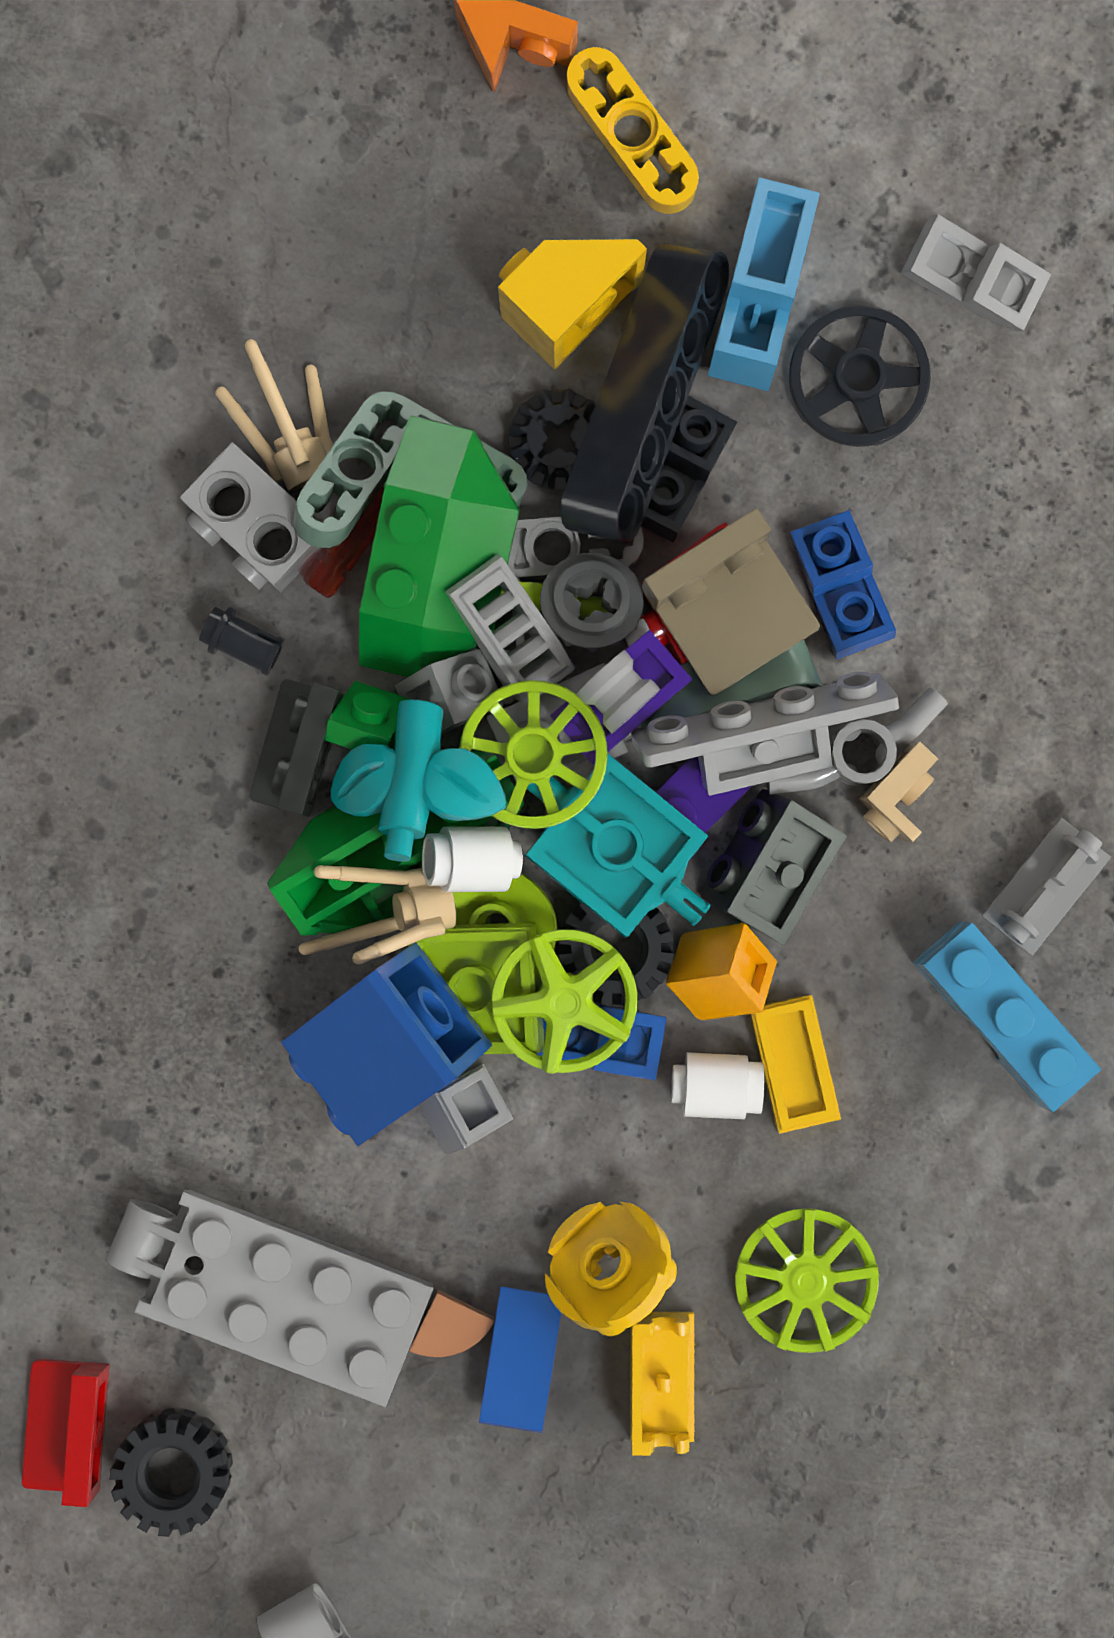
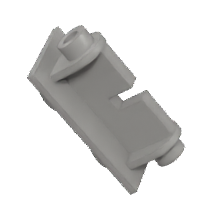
M1061 817L984 912L982 917L1029 955L1033 956L1111 859V856L1100 848L1103 844L1093 834L1085 829L1078 831Z

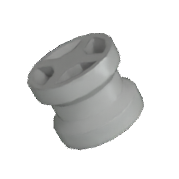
M623 650L595 674L576 695L585 705H595L603 714V725L613 734L660 691V688L652 679H642L633 670V659Z

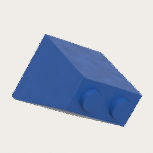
M417 942L378 967L281 1042L289 1053V1062L295 1073L303 1081L313 1085L327 1104V1113L334 1126L342 1133L350 1135L357 1146L447 1086L493 1046Z

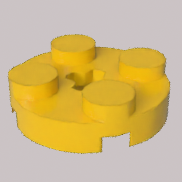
M601 1202L589 1204L568 1217L558 1228L551 1240L548 1253L553 1256L550 1264V1276L545 1273V1286L548 1295L560 1312L577 1325L599 1331L601 1334L610 1337L619 1335L626 1328L637 1324L649 1315L661 1301L665 1291L674 1283L677 1275V1266L671 1258L670 1243L664 1230L641 1208L626 1202H620L622 1205L614 1204L604 1206ZM606 1254L614 1259L620 1256L617 1271L609 1278L605 1277L597 1280V1277L602 1272V1267L598 1263L599 1260Z

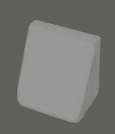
M480 1064L458 1076L447 1086L418 1105L441 1149L447 1155L467 1148L513 1120L509 1109L484 1064Z

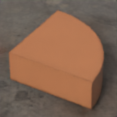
M438 1289L409 1351L427 1357H447L459 1354L473 1347L487 1334L495 1321V1317Z

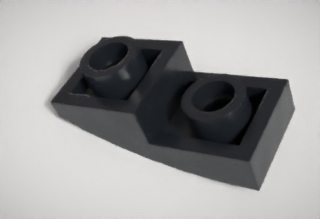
M688 396L641 526L674 543L738 423L737 421Z

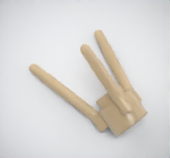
M248 339L244 345L283 435L274 441L277 453L273 451L225 387H218L216 389V396L265 462L272 479L276 483L283 481L288 492H295L304 488L334 445L329 434L317 368L311 364L305 368L307 392L316 436L312 437L308 427L295 429L257 342L253 339Z
M317 866L314 869V875L317 878L405 886L403 892L393 894L394 917L300 944L299 952L302 955H309L397 930L401 931L354 953L352 957L354 963L363 964L421 939L444 935L445 929L453 928L456 923L452 892H443L440 886H428L424 879L423 868L403 871L349 866Z

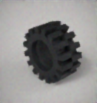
M579 903L565 920L562 929L580 930L594 935L599 928L607 923L584 904ZM657 908L647 912L634 929L641 943L640 956L637 962L630 968L636 984L637 1001L643 998L646 999L654 993L653 991L668 976L667 972L673 962L674 940L672 931L667 924L666 918ZM559 940V959L566 973L576 975L594 962L590 950L591 945L578 941ZM612 973L593 993L592 1000L599 1002L601 1005L625 1006V989L620 973Z
M174 1408L164 1409L160 1415L155 1417L152 1413L142 1419L139 1425L134 1426L114 1455L116 1460L110 1468L109 1480H115L116 1484L111 1490L113 1500L116 1502L121 1499L125 1506L120 1513L127 1521L133 1515L141 1522L137 1528L146 1533L152 1526L159 1528L158 1536L169 1537L173 1530L179 1529L180 1535L191 1532L198 1523L202 1526L210 1519L215 1509L218 1508L230 1485L232 1475H229V1470L233 1465L232 1453L226 1454L225 1451L228 1441L223 1432L217 1436L211 1430L215 1423L207 1417L203 1423L194 1419L195 1411L185 1409L182 1415L175 1414ZM167 1448L178 1449L186 1453L193 1461L196 1469V1479L194 1485L185 1493L167 1495L157 1490L151 1483L148 1475L149 1460L160 1450Z

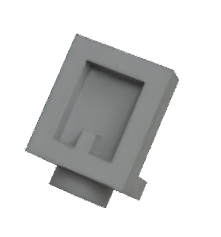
M480 649L432 663L395 685L398 695L412 700L431 702L443 709L441 735L467 722L478 704L498 689L489 664ZM501 700L498 703L503 707L504 702Z

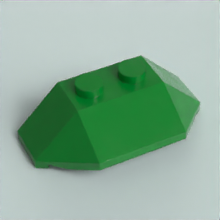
M413 415L409 417L385 483L359 611V666L410 677L432 663L463 654L477 646L476 641L445 591L497 554L508 565L520 509L473 429ZM496 586L474 602L473 605L476 610H481L502 594L501 586ZM496 621L488 626L491 632L494 631Z
M480 750L471 751L479 755L492 770L502 766L495 753ZM508 776L499 780L506 794V808L504 810L507 809L515 788ZM522 801V803H521V805H520V808H519V811H518L517 815L519 814V812H520V810H521V808H522V806H523V804H524L523 801ZM334 805L309 821L267 884L300 935H318L319 932L333 934L394 917L393 894L403 892L405 885L317 878L314 875V869L317 866H349L403 871L422 868L423 843L428 833H440L443 827H507L509 830L511 825L493 816L474 820L454 821L443 819L430 811L424 837L413 840L410 861L400 862L384 857L387 835L378 830L381 813L366 817L353 816L341 811Z

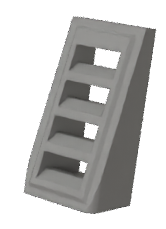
M498 554L445 591L502 686L527 680H541L556 684L575 669L558 638L507 563ZM500 585L504 593L477 611L473 603ZM514 608L517 614L491 632L488 626ZM528 631L531 637L507 654L503 648ZM528 692L512 695L521 703H528Z

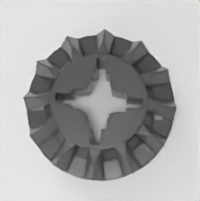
M583 553L561 561L549 572L541 589L540 607L545 621L551 630L562 639L566 648L575 645L587 648L593 654L602 647L610 645L619 647L624 638L634 629H637L643 610V593L638 579L625 564L604 554ZM603 585L602 607L606 610V613L595 610L591 613L590 617H585L584 621L579 620L581 602L576 599L577 596L588 599L593 592L597 593L600 586Z

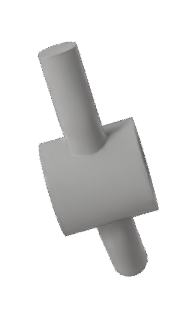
M929 687L899 720L887 726L865 719L846 724L830 738L833 767L767 782L769 795L813 790L837 779L847 785L861 786L880 780L890 772L894 765L897 749L917 738L948 705L947 701L936 690ZM859 734H865L870 737L877 746L875 751L877 764L868 774L858 773L854 765L846 764L842 754L844 742L855 740Z

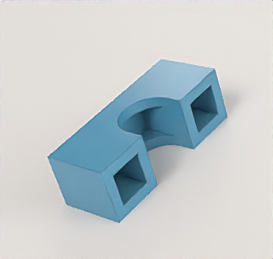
M959 921L912 962L951 1008L963 1015L986 1039L998 1054L996 1059L1038 1106L1055 1112L1102 1070L972 922Z

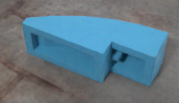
M758 178L707 376L769 391L794 301L820 195L819 192Z

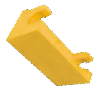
M651 1312L643 1320L630 1327V1442L632 1456H650L654 1452V1447L661 1446L673 1447L674 1452L677 1454H684L689 1452V1443L694 1442V1312Z

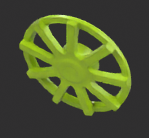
M541 680L511 683L497 689L483 699L468 718L459 748L469 751L474 749L501 754L505 757V763L493 770L498 780L508 775H514L517 783L507 809H503L491 816L506 824L521 828L537 829L551 827L577 815L596 795L603 781L607 766L608 752L605 733L592 708L589 705H585L573 691L561 685ZM528 692V724L524 728H519L498 702L509 696ZM540 692L555 695L569 703L548 728L540 726ZM490 710L510 736L508 742L501 743L473 737L479 722L487 711ZM579 711L587 721L594 738L564 744L560 743L557 739L558 734ZM596 750L595 768L590 781L561 763V759L565 755ZM553 775L561 777L584 791L578 799L561 811H559L549 783ZM531 783H535L539 787L548 812L546 816L526 817L517 815L526 789Z
M792 1209L769 1218L747 1239L736 1265V1295L745 1318L759 1335L785 1351L813 1353L827 1352L835 1349L836 1346L853 1337L864 1324H867L878 1294L879 1271L868 1242L848 1221L838 1215L820 1209ZM803 1219L802 1252L793 1254L775 1232L774 1228L787 1222ZM815 1220L831 1224L842 1231L822 1255L814 1253ZM764 1236L784 1260V1265L781 1269L749 1262L755 1247ZM852 1240L860 1251L865 1266L838 1271L833 1270L830 1266L831 1263ZM746 1274L776 1280L779 1282L780 1287L768 1296L751 1303L747 1293ZM866 1279L865 1295L860 1307L834 1290L836 1283ZM787 1300L791 1306L781 1332L777 1333L768 1327L759 1318L758 1314ZM826 1301L833 1303L854 1316L846 1326L832 1335L822 1310V1304ZM807 1308L811 1311L820 1339L798 1340L791 1338L803 1309Z

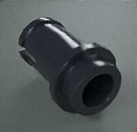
M214 607L203 626L199 641L209 645V653L214 655L219 650L260 670L262 674L268 676L282 651L285 639L280 636H274L236 617V609L228 607L226 611Z

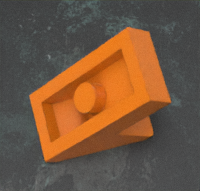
M454 0L455 16L493 92L496 91L510 48L517 49L518 54L526 61L542 67H552L554 62L568 67L573 59L578 44V21L516 0Z

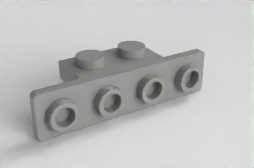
M854 672L841 676L837 683L816 688L788 687L778 691L773 698L751 703L742 701L724 702L713 707L711 712L686 718L673 715L659 717L652 720L647 727L633 730L631 732L632 743L646 767H655L698 757L702 785L710 796L833 767L828 726L899 709L898 695L881 675L868 672Z

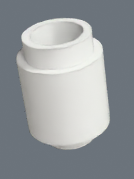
M443 827L440 833H428L424 839L422 868L425 882L428 886H440L443 892H505L509 889L512 879L519 878L521 875L523 864L521 844L519 840L511 838L507 827Z
M686 1052L685 1065H673L671 1103L683 1104L684 1117L745 1120L746 1113H762L764 1098L763 1062H748L747 1055Z

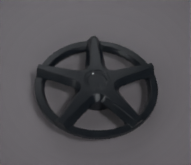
M853 305L842 307L818 318L800 337L794 348L789 365L790 392L802 421L822 437L846 446H878L900 435L916 420L922 411L930 389L931 370L929 358L917 333L897 315L873 306ZM853 316L869 317L856 348L848 352L818 335L823 328L837 320ZM887 323L898 329L909 341L916 354L918 367L885 364L880 356V350ZM806 350L833 374L832 381L808 402L802 390L800 375L801 364ZM919 386L916 398L908 412L897 423L886 428L879 398L880 392L884 389ZM846 401H851L856 405L868 434H850L836 430L823 422L819 417Z

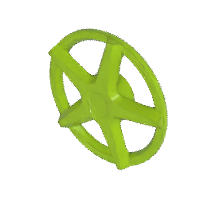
M557 929L543 932L529 938L516 947L500 967L492 990L493 1018L504 1043L524 1062L551 1074L582 1071L598 1065L609 1058L629 1038L637 1012L635 980L622 955L602 938L574 929ZM559 940L583 942L595 947L604 954L584 970L574 975L566 973L549 942ZM532 950L542 980L539 991L503 998L505 984L512 969L524 955ZM616 969L621 975L625 989V1008L621 1022L592 1001L593 993ZM541 1017L546 1021L542 1056L530 1051L517 1040L510 1030L506 1018ZM577 1025L610 1038L603 1046L586 1056L562 1060L571 1030Z

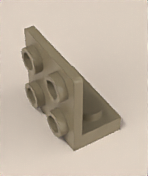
M758 508L645 578L643 582V592L711 696L724 691L806 639L820 627L815 615L766 539L772 530Z

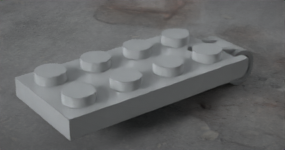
M190 1189L184 1190L179 1201L181 1208L177 1216L156 1204L139 1199L129 1200L107 1254L106 1262L125 1273L151 1279L145 1296L139 1299L135 1313L386 1407L434 1289L432 1282ZM191 1256H198L202 1259L204 1265L199 1270H191L186 1265V1260Z

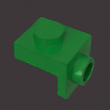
M355 680L328 719L325 741L349 749H354L362 744L389 746L395 750L398 704L401 701L412 699Z

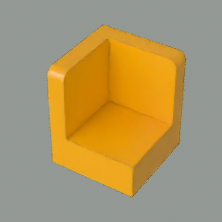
M746 923L686 932L680 938L666 985L699 1020L760 1013L764 1008L777 960Z

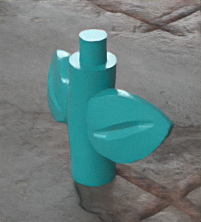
M404 700L399 702L396 718L395 750L389 746L362 744L352 749L343 758L332 782L331 801L341 811L360 817L381 813L378 830L387 835L384 857L394 861H410L413 840L424 837L430 811L443 819L461 821L488 817L506 808V794L496 774L479 755L464 748L441 750L444 711L440 706L422 700Z

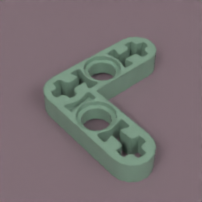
M379 392L371 395L364 401L301 490L293 516L294 529L298 536L307 544L317 548H331L339 545L348 537L387 480L409 417L413 415L447 424L451 423L400 394ZM387 418L394 419L397 422V426H390L381 438L380 445H377L372 440L377 422L383 423ZM482 442L483 448L519 507L528 485L526 473L515 460ZM347 458H359L370 465L373 475L365 480H353L341 472L338 464ZM333 492L339 497L334 518L327 517L323 523L316 521L313 518L314 512L320 513L330 501Z

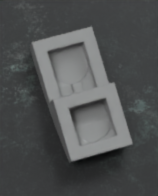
M939 214L927 219L900 273L937 295L1018 332L1025 329L1051 276L1049 272L1004 244L998 243L989 246Z

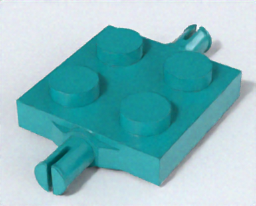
M607 754V766L603 781L591 802L571 819L555 826L546 827L524 854L527 859L623 937H628L647 912L664 902L689 921L692 926H695L702 916L683 900L700 914H705L711 906L681 882L688 861L707 839L708 835L609 754ZM594 769L586 778L587 780H591ZM553 776L549 780L559 811L572 804L584 792L576 786L568 790ZM535 783L529 784L527 790L544 803L538 785Z

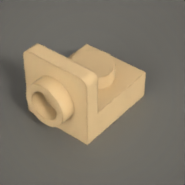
M920 741L910 744L896 758L890 772L880 780L875 781L858 799L869 809L863 816L864 820L890 843L897 836L903 842H914L922 833L895 807L900 800L907 806L911 805L934 780L927 771L935 764L938 758Z

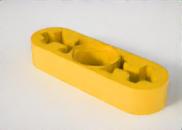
M591 47L580 51L573 57L567 70V92L572 103L652 209L664 214H673L687 208L695 197L699 179L698 169L693 159L616 55L600 47ZM589 68L596 75L602 74L604 71L608 73L606 77V90L616 104L610 108L604 118L599 114L606 111V100L599 90L594 86L585 91L582 89L584 85V71ZM623 94L627 95L628 98L619 101ZM634 115L641 117L648 123L651 134L645 143L640 146L629 147L618 141L614 134V127L623 117ZM660 144L666 148L659 151L658 162L669 175H673L678 171L683 174L680 183L681 192L676 195L669 188L663 189L661 192L655 189L658 185L659 173L648 158L654 154ZM647 160L642 168H639L636 165L637 163Z

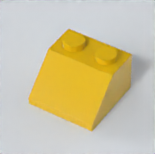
M638 239L544 240L532 253L523 248L506 263L499 273V278L503 281L498 286L501 318L555 370L641 284L647 248Z

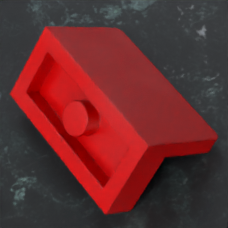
M37 1359L32 1363L22 1471V1486L24 1488L62 1491L61 1505L88 1507L99 1493L110 1364L54 1359Z

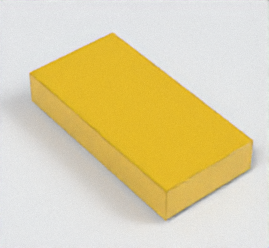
M807 994L764 1004L762 1012L750 1014L760 1060L764 1064V1077L777 1132L780 1134L840 1120L839 1107L812 995Z

